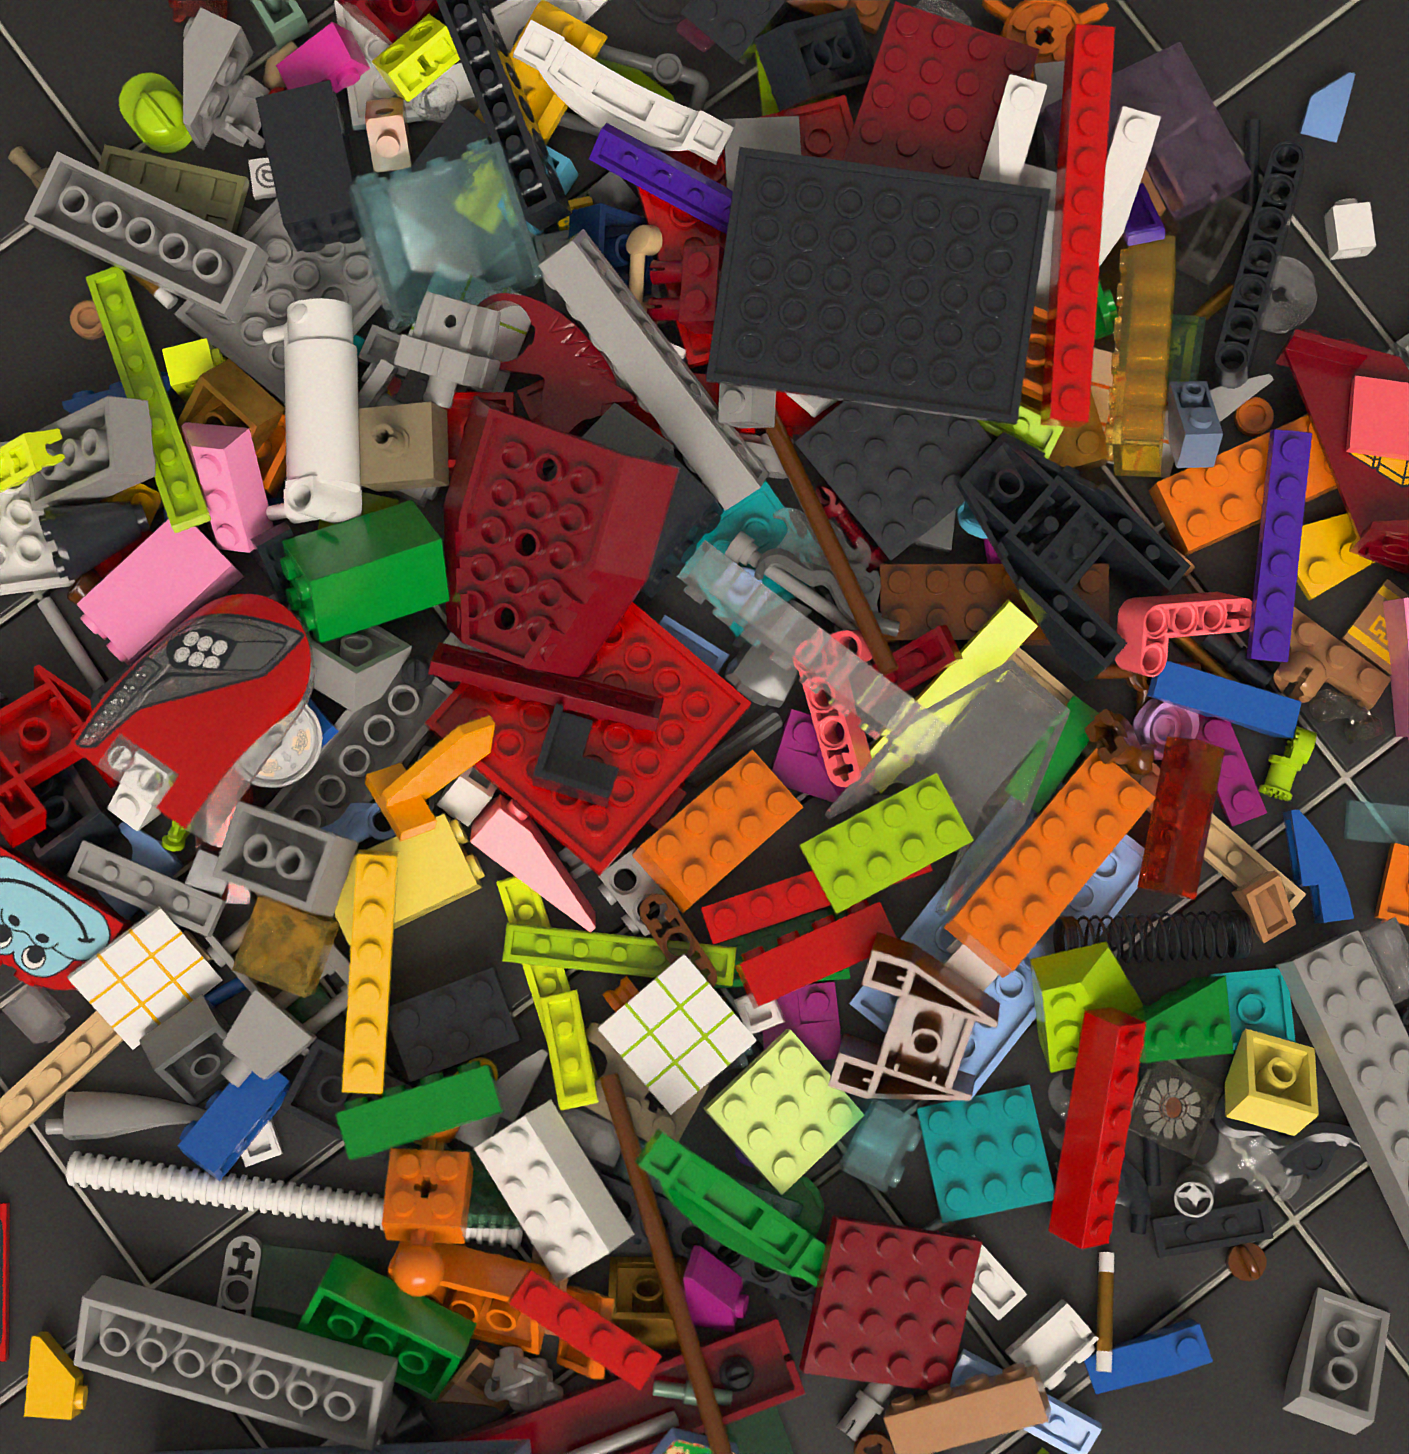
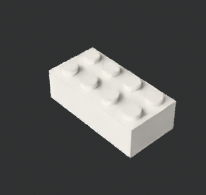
M551 1100L474 1148L557 1283L610 1253L634 1235Z

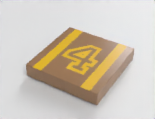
M1386 579L1340 640L1390 677L1392 673L1383 601L1409 598V595Z

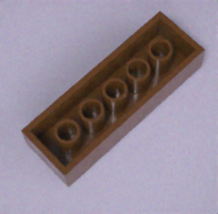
M880 564L877 571L881 581V589L877 601L878 612L882 614V618L900 622L897 637L883 634L889 646H905L939 625L946 624L956 645L965 646L1008 599L1038 626L1021 645H1051L1003 564ZM1093 564L1072 590L1110 626L1109 564Z

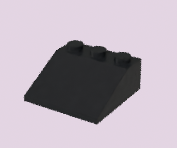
M662 447L653 459L679 467L680 471L648 580L641 589L651 599L657 592L663 591L669 585L673 572L681 563L687 562L694 555L698 542L706 533H711L718 526L721 515L724 512L716 499L665 447Z

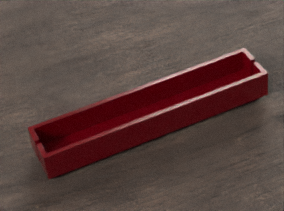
M776 1313L738 1327L735 1333L725 1332L699 1342L713 1388L728 1390L720 1381L719 1372L724 1361L730 1357H744L751 1363L754 1369V1378L751 1385L744 1391H732L731 1406L718 1405L724 1425L805 1394L792 1355L784 1356L790 1353ZM679 1350L661 1357L641 1390H638L619 1376L613 1375L566 1393L559 1400L524 1412L514 1413L441 1442L530 1439L531 1454H566L673 1410L679 1422V1426L674 1427L675 1429L696 1434L705 1433L698 1406L683 1404L681 1399L652 1395L654 1380L685 1384L686 1380H690L682 1352ZM670 1429L609 1454H651Z

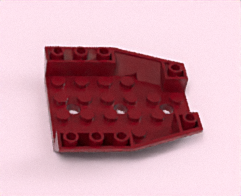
M474 396L444 503L445 569L450 600L446 602L447 628L461 643L520 666L580 678L648 580L680 468L648 456H631L510 413L509 407ZM549 458L554 460L557 465V474L551 481L543 474L544 462ZM527 533L531 534L536 541V549L531 555L526 554L522 548V539ZM506 607L511 609L515 615V623L510 629L506 628L501 621V613Z

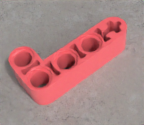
M1222 592L1128 599L1120 607L1117 620V633L1127 644L1117 655L1115 661L1123 670L1148 677L1158 676L1166 666L1169 638L1245 631L1250 627L1252 601L1248 598Z
M859 629L839 631L808 641L799 647L796 654L798 671L827 774L830 780L840 787L862 784L870 779L874 770L872 756L847 668L866 663L872 659V655ZM851 638L855 639L858 645L855 656L849 650ZM818 648L822 651L824 657L821 667L815 660ZM828 685L834 692L832 703L827 700L825 694ZM838 722L843 726L845 732L842 740L836 734ZM842 748H849V752L842 753ZM852 764L854 771L849 773L848 766Z

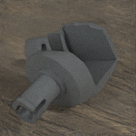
M790 600V604L776 630L772 628L769 631L758 626L754 630L736 637L732 644L734 651L738 654L729 662L723 678L749 701L761 706L769 705L779 708L785 702L799 674L796 654L800 646H798L799 642L796 639L812 610L794 600Z

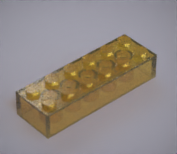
M1167 235L1162 240L1128 246V249H1121L1120 253L1121 283H1118L1117 306L1119 308L1118 317H1115L1114 341H1116L1115 352H1112L1111 362L1113 384L1109 388L1108 399L1110 422L1106 424L1105 436L1107 461L1114 462V475L1161 477L1176 282L1175 236Z

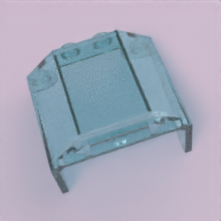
M488 139L475 141L466 145L467 152L462 154L457 160L449 162L447 156L427 162V169L414 173L411 167L403 168L390 173L391 180H387V177L379 178L377 172L357 177L355 179L356 185L350 187L349 196L390 330L416 323L417 315L426 292L478 305L482 300L498 293L511 294L534 286L543 278L500 141L489 144Z

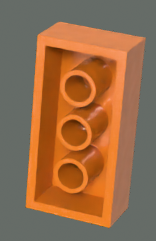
M752 749L646 840L632 856L677 908L684 913L793 818L803 806Z

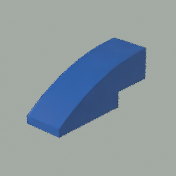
M1299 809L1284 812L1283 819L1293 883L1297 887L1309 886L1315 924L1354 919L1348 890L1329 847Z

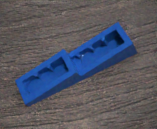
M1166 661V666L1158 676L1151 678L1147 695L1206 717H1217L1278 738L1294 737L1302 701L1170 661Z

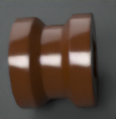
M876 1429L862 1432L853 1446L854 1454H894V1449L888 1436Z

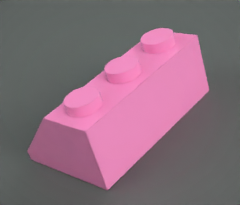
M185 422L181 427L190 459L212 520L206 523L218 549L250 553L254 550L251 539L274 527L273 522L266 515L268 502L250 429Z

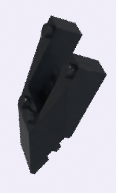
M1002 432L956 485L1056 654L1086 682L1106 670L1127 644L1113 628L1072 590L1098 557L1106 564H1109V567L1140 597L1163 596L1167 594L1191 565L1107 485L1101 483L1098 486L1079 476L1080 471L1068 465L1062 467L1043 457L1046 453L1006 432Z

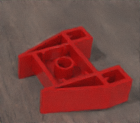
M40 665L34 667L35 690L0 709V833L12 849L46 829V809L31 791V788L84 758L68 745L93 711L89 698ZM97 716L95 718V721L107 724L105 728L102 730L103 734L104 731L107 729L109 725L108 723H110V721L101 719ZM117 719L113 723V725L107 730V732L101 737V739L121 720ZM89 728L87 731L97 736L101 735V731L95 728ZM119 734L97 766L92 762L91 764L112 789L121 784L135 756L142 749L122 734ZM83 737L79 744L91 745L94 738L90 737L88 740V738Z

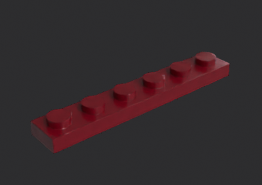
M439 642L436 647L428 673L438 676L445 681H458L477 686L484 691H498L513 695L523 701L533 700L553 705L554 707L556 703L564 705V711L572 710L591 715L598 720L616 721L638 730L656 731L664 700L663 698L584 678L529 669L497 656Z

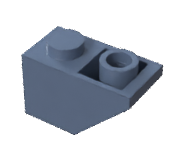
M1207 381L1169 382V444L1176 468L1214 467L1223 431Z

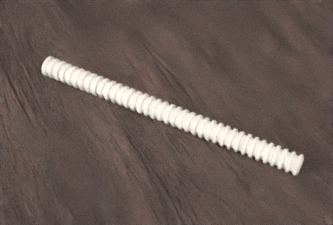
M74 1151L70 1156L66 1170V1180L69 1186H75L76 1183H80L82 1188L92 1185V1188L96 1190L103 1186L105 1191H111L112 1188H116L117 1193L128 1190L129 1194L134 1195L138 1191L141 1196H147L148 1193H152L153 1198L164 1195V1199L167 1200L174 1196L177 1201H183L184 1198H188L189 1203L200 1200V1204L206 1205L209 1201L212 1202V1206L216 1207L223 1203L225 1208L236 1205L237 1210L248 1207V1211L251 1212L258 1208L261 1213L272 1210L273 1215L284 1212V1216L290 1217L293 1213L296 1214V1218L300 1219L303 1215H307L309 1220L320 1217L321 1222H326L328 1218L332 1219V1223L335 1224L342 1220L344 1225L356 1222L357 1227L368 1224V1228L373 1229L377 1225L380 1226V1230H383L381 1222L384 1199L380 1198L379 1194L376 1193L373 1194V1197H369L367 1192L356 1195L354 1190L344 1193L343 1189L338 1188L334 1192L331 1187L320 1190L319 1185L308 1188V1184L302 1183L300 1187L296 1186L295 1182H289V1185H285L283 1180L272 1183L270 1178H266L263 1182L260 1181V1177L256 1176L253 1177V1180H249L248 1175H242L241 1178H237L235 1173L224 1176L219 1182L207 1171L201 1173L200 1168H194L193 1171H189L188 1167L183 1166L179 1170L176 1165L172 1164L169 1168H165L164 1163H158L157 1166H153L151 1161L141 1164V1161L137 1159L130 1163L128 1158H122L121 1161H117L116 1156H110L109 1159H105V1156L102 1154L95 1158L92 1153H86L85 1156H82L80 1151ZM474 1207L469 1208L465 1242L469 1243L471 1239H475L477 1244L488 1241L489 1246H494L495 1242L500 1243V1247L503 1248L507 1244L512 1245L513 1249H518L521 1246L523 1227L516 1217H511V1213L506 1212L502 1216L499 1215V1211L495 1210L493 1214H488L487 1209L475 1212Z

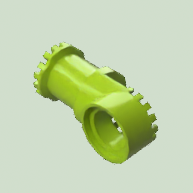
M1296 726L1294 737L1291 741L1287 740L1288 746H1285L1284 757L1270 754L1268 761L1271 765L1265 784L1259 787L1258 791L1269 797L1275 794V799L1291 802L1293 795L1290 793L1296 772L1301 771L1303 764L1308 762L1314 749L1317 733Z

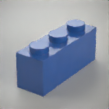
M253 1071L240 1087L230 1082L223 1091L218 1090L210 1097L205 1106L207 1111L198 1122L193 1120L186 1126L180 1135L182 1141L178 1147L187 1157L220 1182L279 1110L292 1085L291 1082L279 1072L271 1078L263 1080Z

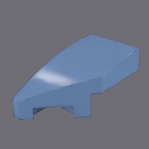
M1347 72L1342 77L1319 88L1310 95L1299 133L1337 142L1355 73Z

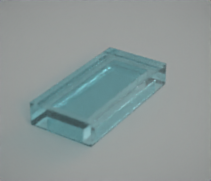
M1347 801L1344 839L1388 844L1398 843L1409 846V806Z

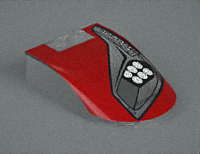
M234 594L211 601L173 629L124 673L91 712L68 746L181 827L210 842L306 706L316 677V666L314 665L311 646L313 645L312 639L303 623L282 604L265 596Z

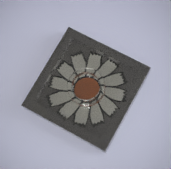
M1168 1061L1149 1062L1132 1104L1131 1121L1128 1130L1186 1158L1195 1159L1223 1088Z

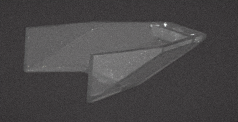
M1009 660L906 720L824 815L830 820L893 783L899 782L910 787L937 772L974 840L959 849L935 912L939 916L945 915L1025 824L1070 710L1013 660Z

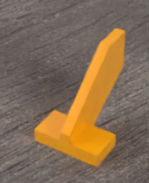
M490 715L458 726L407 771L400 762L366 774L365 785L400 842L435 829L436 818L425 800L490 753L495 723Z

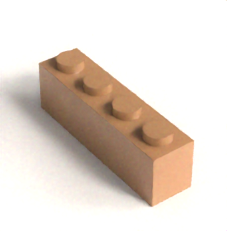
M1018 1363L1003 1369V1373L988 1377L987 1374H978L968 1378L963 1385L951 1388L950 1384H942L931 1388L928 1394L914 1398L913 1394H906L893 1399L891 1404L888 1405L884 1421L895 1453L931 1454L1049 1422L1051 1406L1037 1365L1026 1367L1024 1363Z

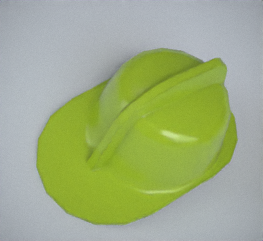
M155 73L139 74L131 78L124 85L119 97L120 111L140 139L152 150L161 153H176L186 148L192 141V137L183 123V96L175 86L164 76Z

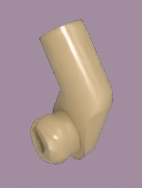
M292 41L266 61L263 77L266 88L272 90L278 86L286 87L276 65L298 49Z

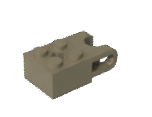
M590 1022L586 1030V1036L589 1042L595 1044L605 1053L607 1059L606 1071L601 1077L618 1072L637 1136L649 1141L655 1131L660 1129L679 1142L709 1084L707 1083L671 1115L665 1108L661 1109L658 1107L657 1111L651 1110L649 1108L650 1101L645 1098L648 1092H651L649 1088L600 1032L598 1027L601 1024ZM600 1079L596 1080L595 1084L599 1102L585 1105V1107L612 1121Z

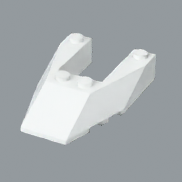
M1010 74L979 180L1051 189L1034 306L1048 311L1057 172L1024 163L1047 85ZM1124 106L1120 108L1106 156L1099 267L1124 232L1161 118L1160 116Z

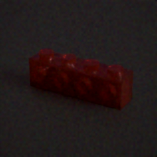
M1167 736L1137 885L1138 888L1162 895L1196 900L1223 762L1224 748L1199 739Z

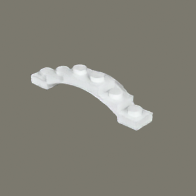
M530 20L513 52L514 58L539 70L550 88L564 103L599 129L606 123H609L657 150H689L715 165L733 133L734 127L700 110L698 112L680 105L615 73L565 41V37L533 20Z

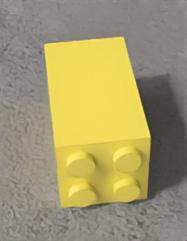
M442 814L436 817L435 829L401 842L395 836L368 849L399 852L394 929L483 888L479 879L485 877V874L477 857L473 854H467L463 844L468 843L469 840L463 826L457 819L451 820L447 815ZM357 855L353 857L334 912L349 945H351Z

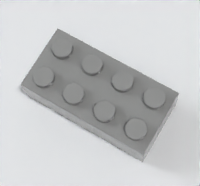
M107 396L38 430L60 429L62 439L52 444H46L45 448L51 456L63 454L65 458L60 463L54 466L43 467L41 471L28 477L32 511H44L43 508L49 506L96 503L155 477L156 457L153 453L152 419L149 415L148 400Z

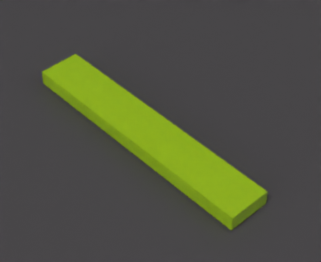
M507 923L503 962L656 978L671 965L653 938L597 932L590 933L588 931ZM668 940L667 948L671 954L681 956L689 950L690 942ZM700 944L716 969V985L733 987L737 948ZM695 951L689 960L706 979L710 975V971L707 968L700 970L694 960L701 959L698 951Z

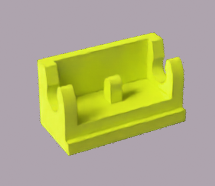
M59 428L24 433L0 447V493L25 483L28 477L41 471L43 467L54 466L63 461L65 458L63 454L51 456L45 448L46 444H52L62 439Z

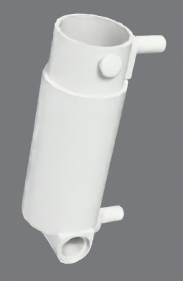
M335 299L299 300L287 307V322L285 324L267 328L263 331V339L268 344L284 340L287 467L284 503L268 506L266 515L271 521L288 518L294 524L319 519L337 524L359 517L362 512L358 418L357 347L353 345V311L351 305Z

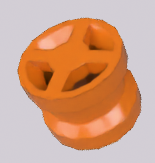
M625 976L620 980V986L615 990H607L602 995L616 1012L639 991L628 976Z

